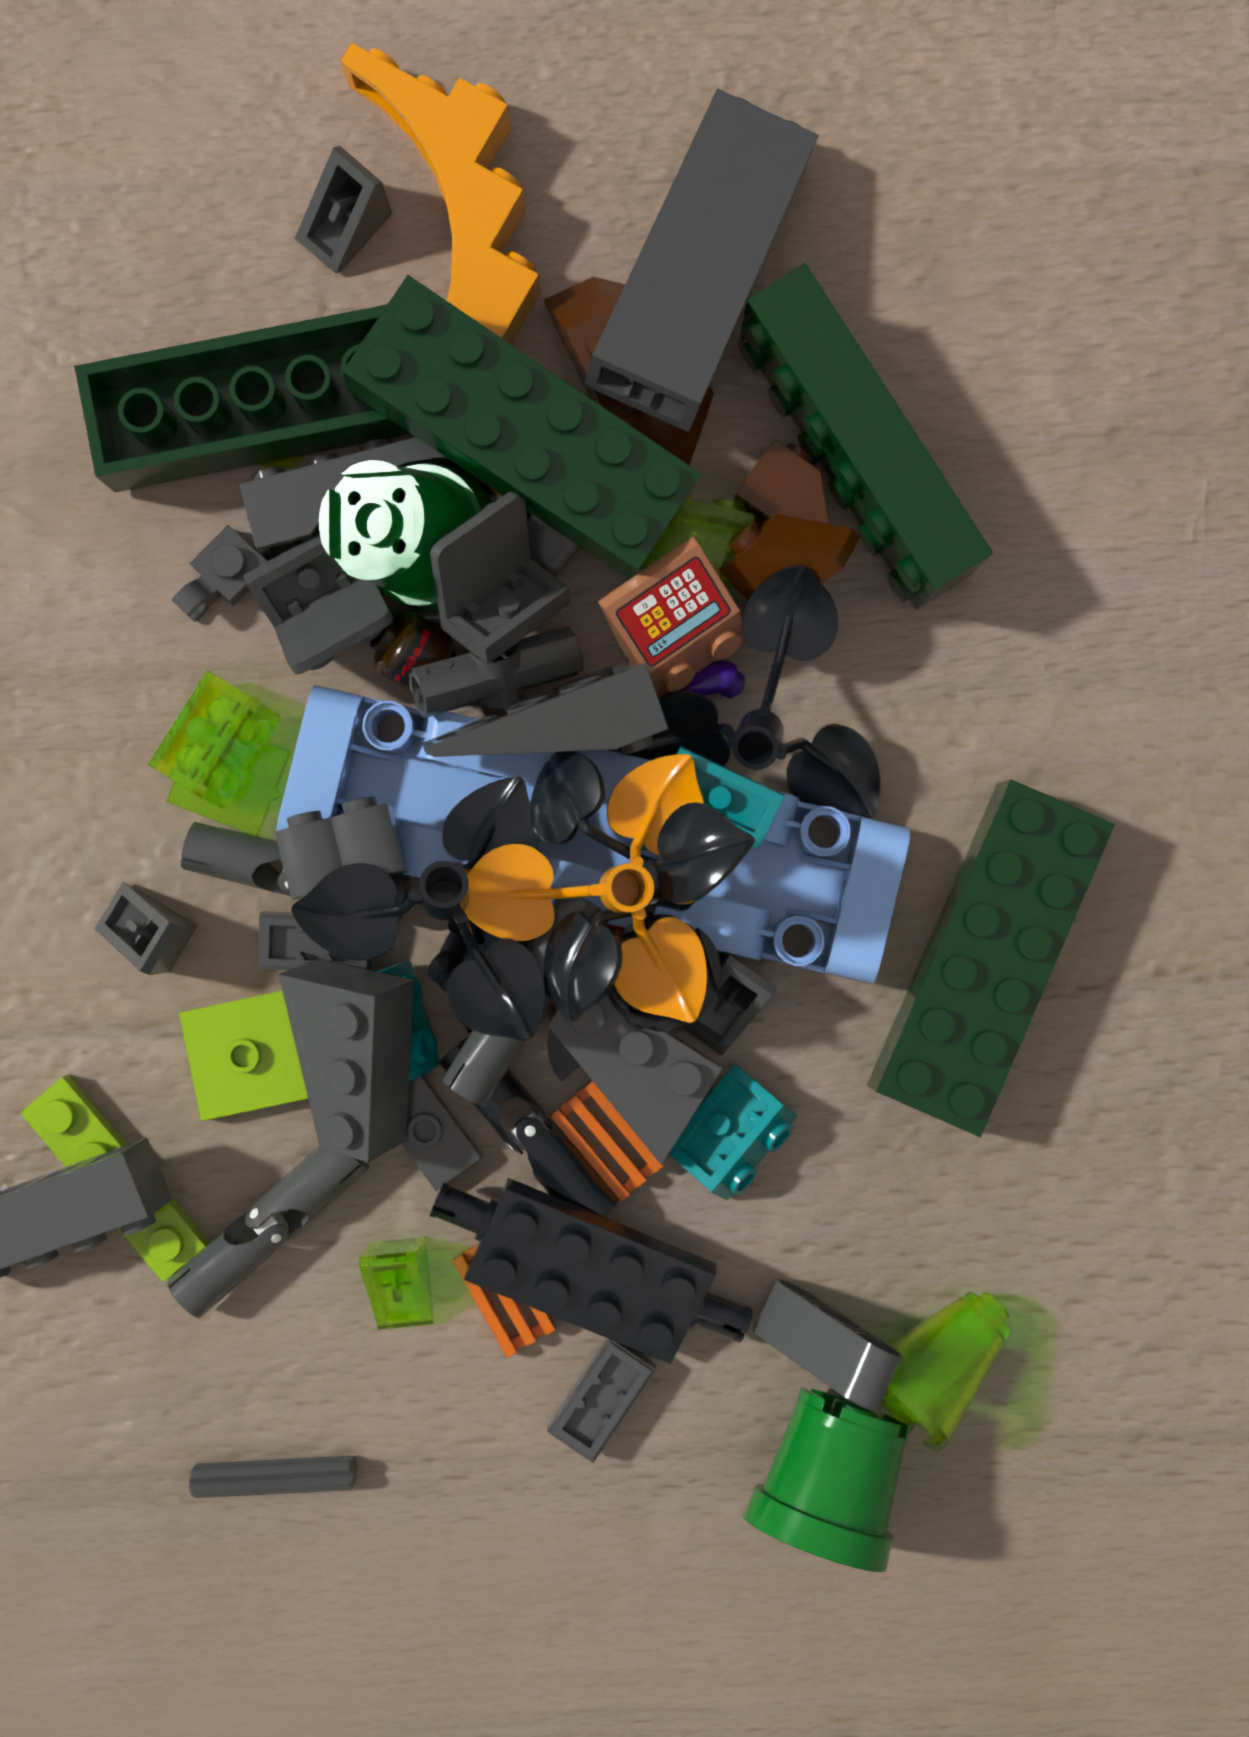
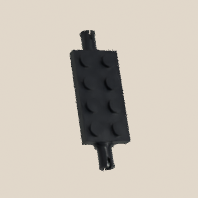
M511 1178L507 1179L498 1199L491 1197L489 1202L448 1186L449 1184L443 1182L429 1216L476 1234L475 1240L479 1241L467 1267L464 1277L465 1281L669 1364L672 1363L689 1328H693L696 1324L730 1337L738 1343L744 1338V1333H741V1331L745 1333L748 1331L752 1319V1308L743 1307L708 1292L716 1276L717 1263Z

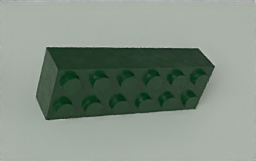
M807 264L800 265L748 298L740 332L741 341L738 342L741 355L754 372L761 369L771 385L768 388L769 397L780 415L784 418L790 415L801 431L797 436L801 448L812 456L815 463L820 461L831 478L827 481V485L833 498L842 509L845 510L850 507L861 524L857 528V532L862 543L873 556L880 554L891 571L887 574V578L898 598L903 602L910 600L917 610L973 574L993 554V551Z
M409 275L406 276L342 371L348 392L503 496L510 491H515L525 499L527 512L628 580L638 574L702 475Z
M387 304L74 366L95 477L116 493L364 444L376 439H389L410 435L411 433L348 392L342 372Z
M1012 779L996 784L867 1083L868 1087L877 1093L981 1138L1115 824Z

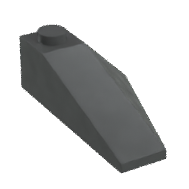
M616 663L552 688L555 697L551 699L549 695H543L523 700L511 705V708L506 710L508 715L497 718L496 715H491L475 720L422 743L425 753L433 757L609 750L621 748L623 754H630L653 745L655 741L652 735L669 728L646 663Z

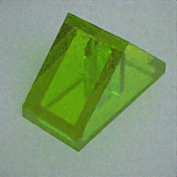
M426 1237L371 1242L359 1257V1269L378 1330L433 1324V1305Z

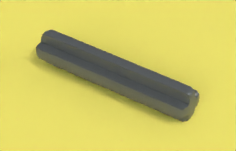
M352 1456L199 1463L190 1471L189 1489L191 1496L194 1498L351 1490L356 1483V1463Z

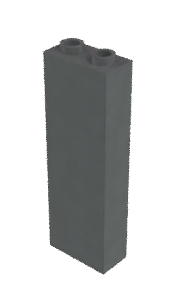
M717 88L592 354L584 386L682 430L690 431L818 139V134L801 127L793 121L785 120L761 109L743 98L735 97Z

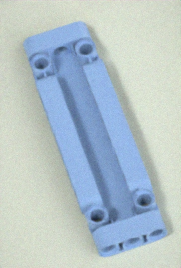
M314 685L307 700L276 831L289 828L287 818L310 811H321L322 819L331 818L344 813L342 804L376 796L378 805L387 803L393 807L409 871L404 874L420 878L423 871L435 862L450 861L453 863L461 862L462 864H467L468 862L453 858L446 852L443 846L442 831L444 822L454 806L470 793L489 783L515 776L523 778L529 801H531L538 776L545 763L550 760L551 755L555 752L433 757L425 753L422 746L423 742L478 719L448 711L423 718L417 709L403 706L395 701H382ZM389 715L402 716L405 723V730L402 736L391 743L382 742L378 735L380 721ZM610 750L575 751L592 760L598 767L604 781V802L601 808L587 820L593 827L630 847L633 839L616 834L608 824V801L613 789L624 776L651 760ZM781 792L785 795L760 848H750L736 868L710 893L695 901L688 910L676 912L657 907L653 914H669L681 918V921L688 923L695 930L698 927L708 935L716 950L756 960H761V958L873 984L880 968L910 841V828L842 812L830 806H817L800 802L798 797ZM817 817L826 818L835 826L836 838L829 848H820L814 845L808 835L809 825ZM580 828L576 835L563 845L544 842L538 837L536 850L548 859L553 868L554 877L550 889L562 888L563 885L575 887L599 884L602 875L608 869L630 862L629 859L582 833ZM648 850L641 851L642 855L653 859H662ZM599 896L584 897L604 911L609 910L602 903ZM633 917L611 920L607 924L626 928L633 923ZM795 924L805 927L811 937V944L808 950L803 955L797 957L789 955L784 950L782 944L784 932Z

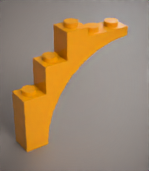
M351 42L340 61L349 88L384 111L410 138L434 174L447 206L452 233L451 283L446 301L512 345L541 295L539 274L535 272L536 268L529 260L512 251H507L506 255L502 254L526 212L524 192L520 188L518 180L501 168L492 167L491 170H488L511 130L508 104L492 87L483 83H477L474 86L460 77L449 96H447L446 91L431 78L419 75L416 79L400 70L398 64L383 51L371 48L368 52Z

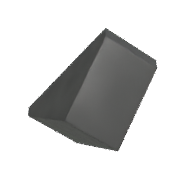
M340 145L334 147L295 239L335 274L342 271L392 215L382 181Z
M123 882L96 925L95 930L139 971L147 975L170 973L198 925L137 888Z
M725 954L720 961L721 980L718 990L715 991L713 1001L701 1017L688 1026L683 1027V1029L720 1055L725 1053L777 989L728 954Z

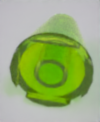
M967 1292L888 1343V1345L896 1349L904 1357L881 1404L893 1417L911 1426L909 1432L918 1424L930 1434L922 1443L936 1452L941 1451L951 1440L1011 1333L1009 1326L1005 1322L1009 1317V1313L1004 1306L987 1292H984L980 1297L972 1292Z

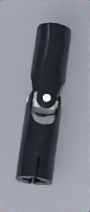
M469 1036L438 1061L446 1072ZM510 1069L507 1070L485 1107L472 1103L512 1150L521 1155L524 1154L522 1150L527 1152L528 1160L533 1169V1175L548 1194L603 1217L617 1205L619 1199L574 1145L565 1142L558 1136L551 1135L548 1131V1128L550 1130L553 1128L550 1118ZM515 1097L527 1102L534 1112L527 1117L519 1119L508 1134L501 1125L499 1109L504 1101Z

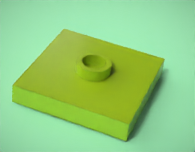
M283 991L179 1012L201 1121L308 1099Z

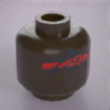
M413 611L399 614L384 628L380 635L370 641V647L375 650L373 660L375 671L411 692L409 673H412V668L457 656L456 652L452 650L453 641L451 635Z

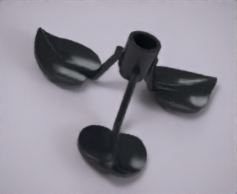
M793 565L773 573L753 592L744 610L743 631L747 643L758 651L776 652L760 709L745 714L739 723L737 731H735L728 723L718 724L719 713L717 707L707 697L693 691L679 690L670 692L658 699L669 729L652 735L655 741L653 745L627 755L654 760L664 756L677 755L682 746L724 766L728 762L732 748L734 757L741 765L749 769L758 770L770 766L776 758L782 760L786 757L787 753L801 749L791 757L787 767L789 789L794 796L799 798L800 802L817 806H830L842 812L867 818L874 817L879 802L881 778L878 761L869 742L852 728L839 724H828L819 729L812 743L805 738H797L782 743L784 736L783 724L779 717L771 712L786 654L799 661L813 660L831 647L838 631L839 618L834 600L822 583L818 581L811 568L804 565Z
M575 751L553 753L538 776L530 801V820L537 836L544 842L563 845L568 843L580 828L582 833L630 860V847L593 827L587 820L601 808L605 799L604 781L598 767L588 757ZM693 802L680 806L669 816L660 830L657 847L662 859H653L641 854V858L644 861L642 867L650 873L654 882L653 897L649 904L644 907L646 915H653L657 907L676 912L688 910L695 901L710 893L736 868L755 843V838L733 824L717 809L706 804ZM600 911L595 914L592 921L581 913L572 912L566 915L553 930L545 950L544 972L549 993L559 1011L568 1020L576 1022L582 1013L598 1003L615 983L621 969L622 948L616 932L604 925L611 920L632 916L630 912Z
M520 776L489 783L470 793L454 806L444 822L442 831L443 846L450 856L468 861L467 864L438 861L429 865L420 877V890L410 891L409 898L402 904L395 905L397 901L396 885L386 872L374 865L354 863L340 867L326 875L306 896L297 901L291 908L295 920L312 941L332 954L358 961L372 960L392 950L399 939V929L395 917L406 915L416 905L422 904L425 911L438 920L454 919L473 960L459 964L449 978L447 997L450 1008L456 1018L469 1029L489 1036L528 1040L538 1030L544 1012L545 987L541 968L537 960L525 946L512 939H499L482 953L467 920V915L464 912L469 902L467 874L484 855L495 848L509 844H524L537 849L538 836L530 820V801L525 782Z

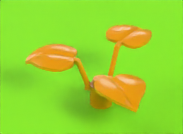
M677 754L656 758L629 772L613 789L607 806V820L610 828L616 834L633 839L630 846L629 863L608 869L602 875L599 884L550 889L554 877L553 868L542 853L524 844L503 845L484 855L467 874L469 902L464 911L467 918L485 932L498 938L528 941L538 938L552 927L555 913L551 899L599 896L602 903L609 910L616 913H631L633 928L638 936L621 943L622 964L614 983L618 994L629 1005L642 1012L670 1017L688 1023L696 1021L706 993L707 968L704 949L695 931L676 917L661 918L654 922L648 930L645 928L644 918L646 917L644 907L649 904L653 897L654 882L650 873L642 867L644 861L641 858V848L643 845L654 855L660 856L657 847L660 830L676 809L687 803L696 802L704 804L696 778L693 757L688 754Z

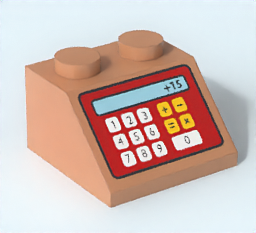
M693 536L598 601L624 656L630 663H646L658 699L669 692L679 691L686 687L693 680L696 673L715 660H723L731 656L740 647L741 642L746 640L740 610Z

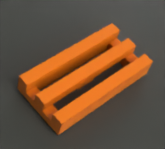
M592 1080L550 1115L552 1120L621 1202L635 1188H639L645 1183L647 1178L654 1172L656 1173L664 1167V1163L661 1165ZM591 1096L646 1161L645 1165L640 1169L636 1167L583 1103L587 1098ZM573 1110L627 1173L629 1178L622 1183L567 1117Z
M476 1244L456 1255L452 1261L508 1358L517 1353V1350L525 1345L527 1347L536 1342L537 1338L542 1335H548L555 1331L556 1324L551 1315L530 1307L538 1321L537 1324L530 1327L516 1301L497 1294L519 1333L512 1337L485 1288L464 1280L467 1267L476 1250Z

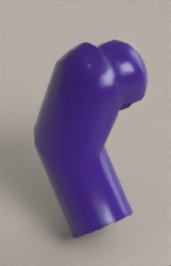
M719 660L712 662L697 672L693 680L681 690L693 691L703 696L720 693L722 696L731 699L742 692L745 686V677L737 670V666L734 663Z

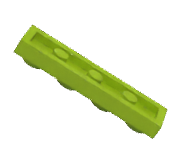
M70 1075L61 1077L20 1112L65 1167L127 1145L126 1141ZM172 1196V1201L154 1213L157 1221L152 1225L128 1235H123L121 1228H117L163 1283L210 1243L208 1238Z

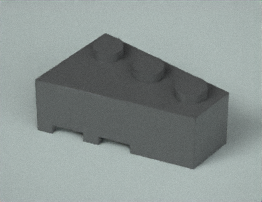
M322 959L280 973L279 979L320 1149L364 1162H370L404 1143L407 1137L414 980Z

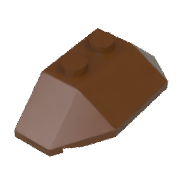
M591 277L544 299V304L583 385L592 354L625 284ZM584 386L589 398L690 466L714 396L711 386L707 390L689 432Z

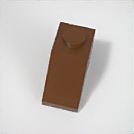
M774 439L735 493L732 506L758 525L776 513L829 524L821 472L813 466L815 463L814 459L798 445L788 443L784 446Z
M776 513L758 526L752 521L745 524L731 537L727 543L731 551L719 571L747 601L766 578L783 568L793 565H804L811 568L821 583L844 568L860 536L851 528Z

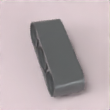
M782 1279L776 1280L753 1328V1332L833 1390L848 1400L873 1411H878L904 1357L896 1349L813 1294Z

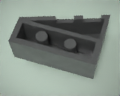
M608 994L598 1003L584 1011L576 1022L565 1018L557 1006H555L547 1019L548 1027L662 1165L722 1071L720 1065L669 1031L656 1032L646 1028L639 1029L631 1026L625 1017L616 1010Z

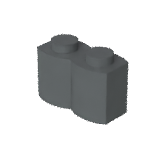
M371 796L342 804L344 813L331 818L322 819L321 811L305 812L287 818L289 828L276 831L275 836L291 899H302L326 875L349 864L366 863L374 865L386 872L390 877L409 872L393 807L387 803L378 805L376 796Z

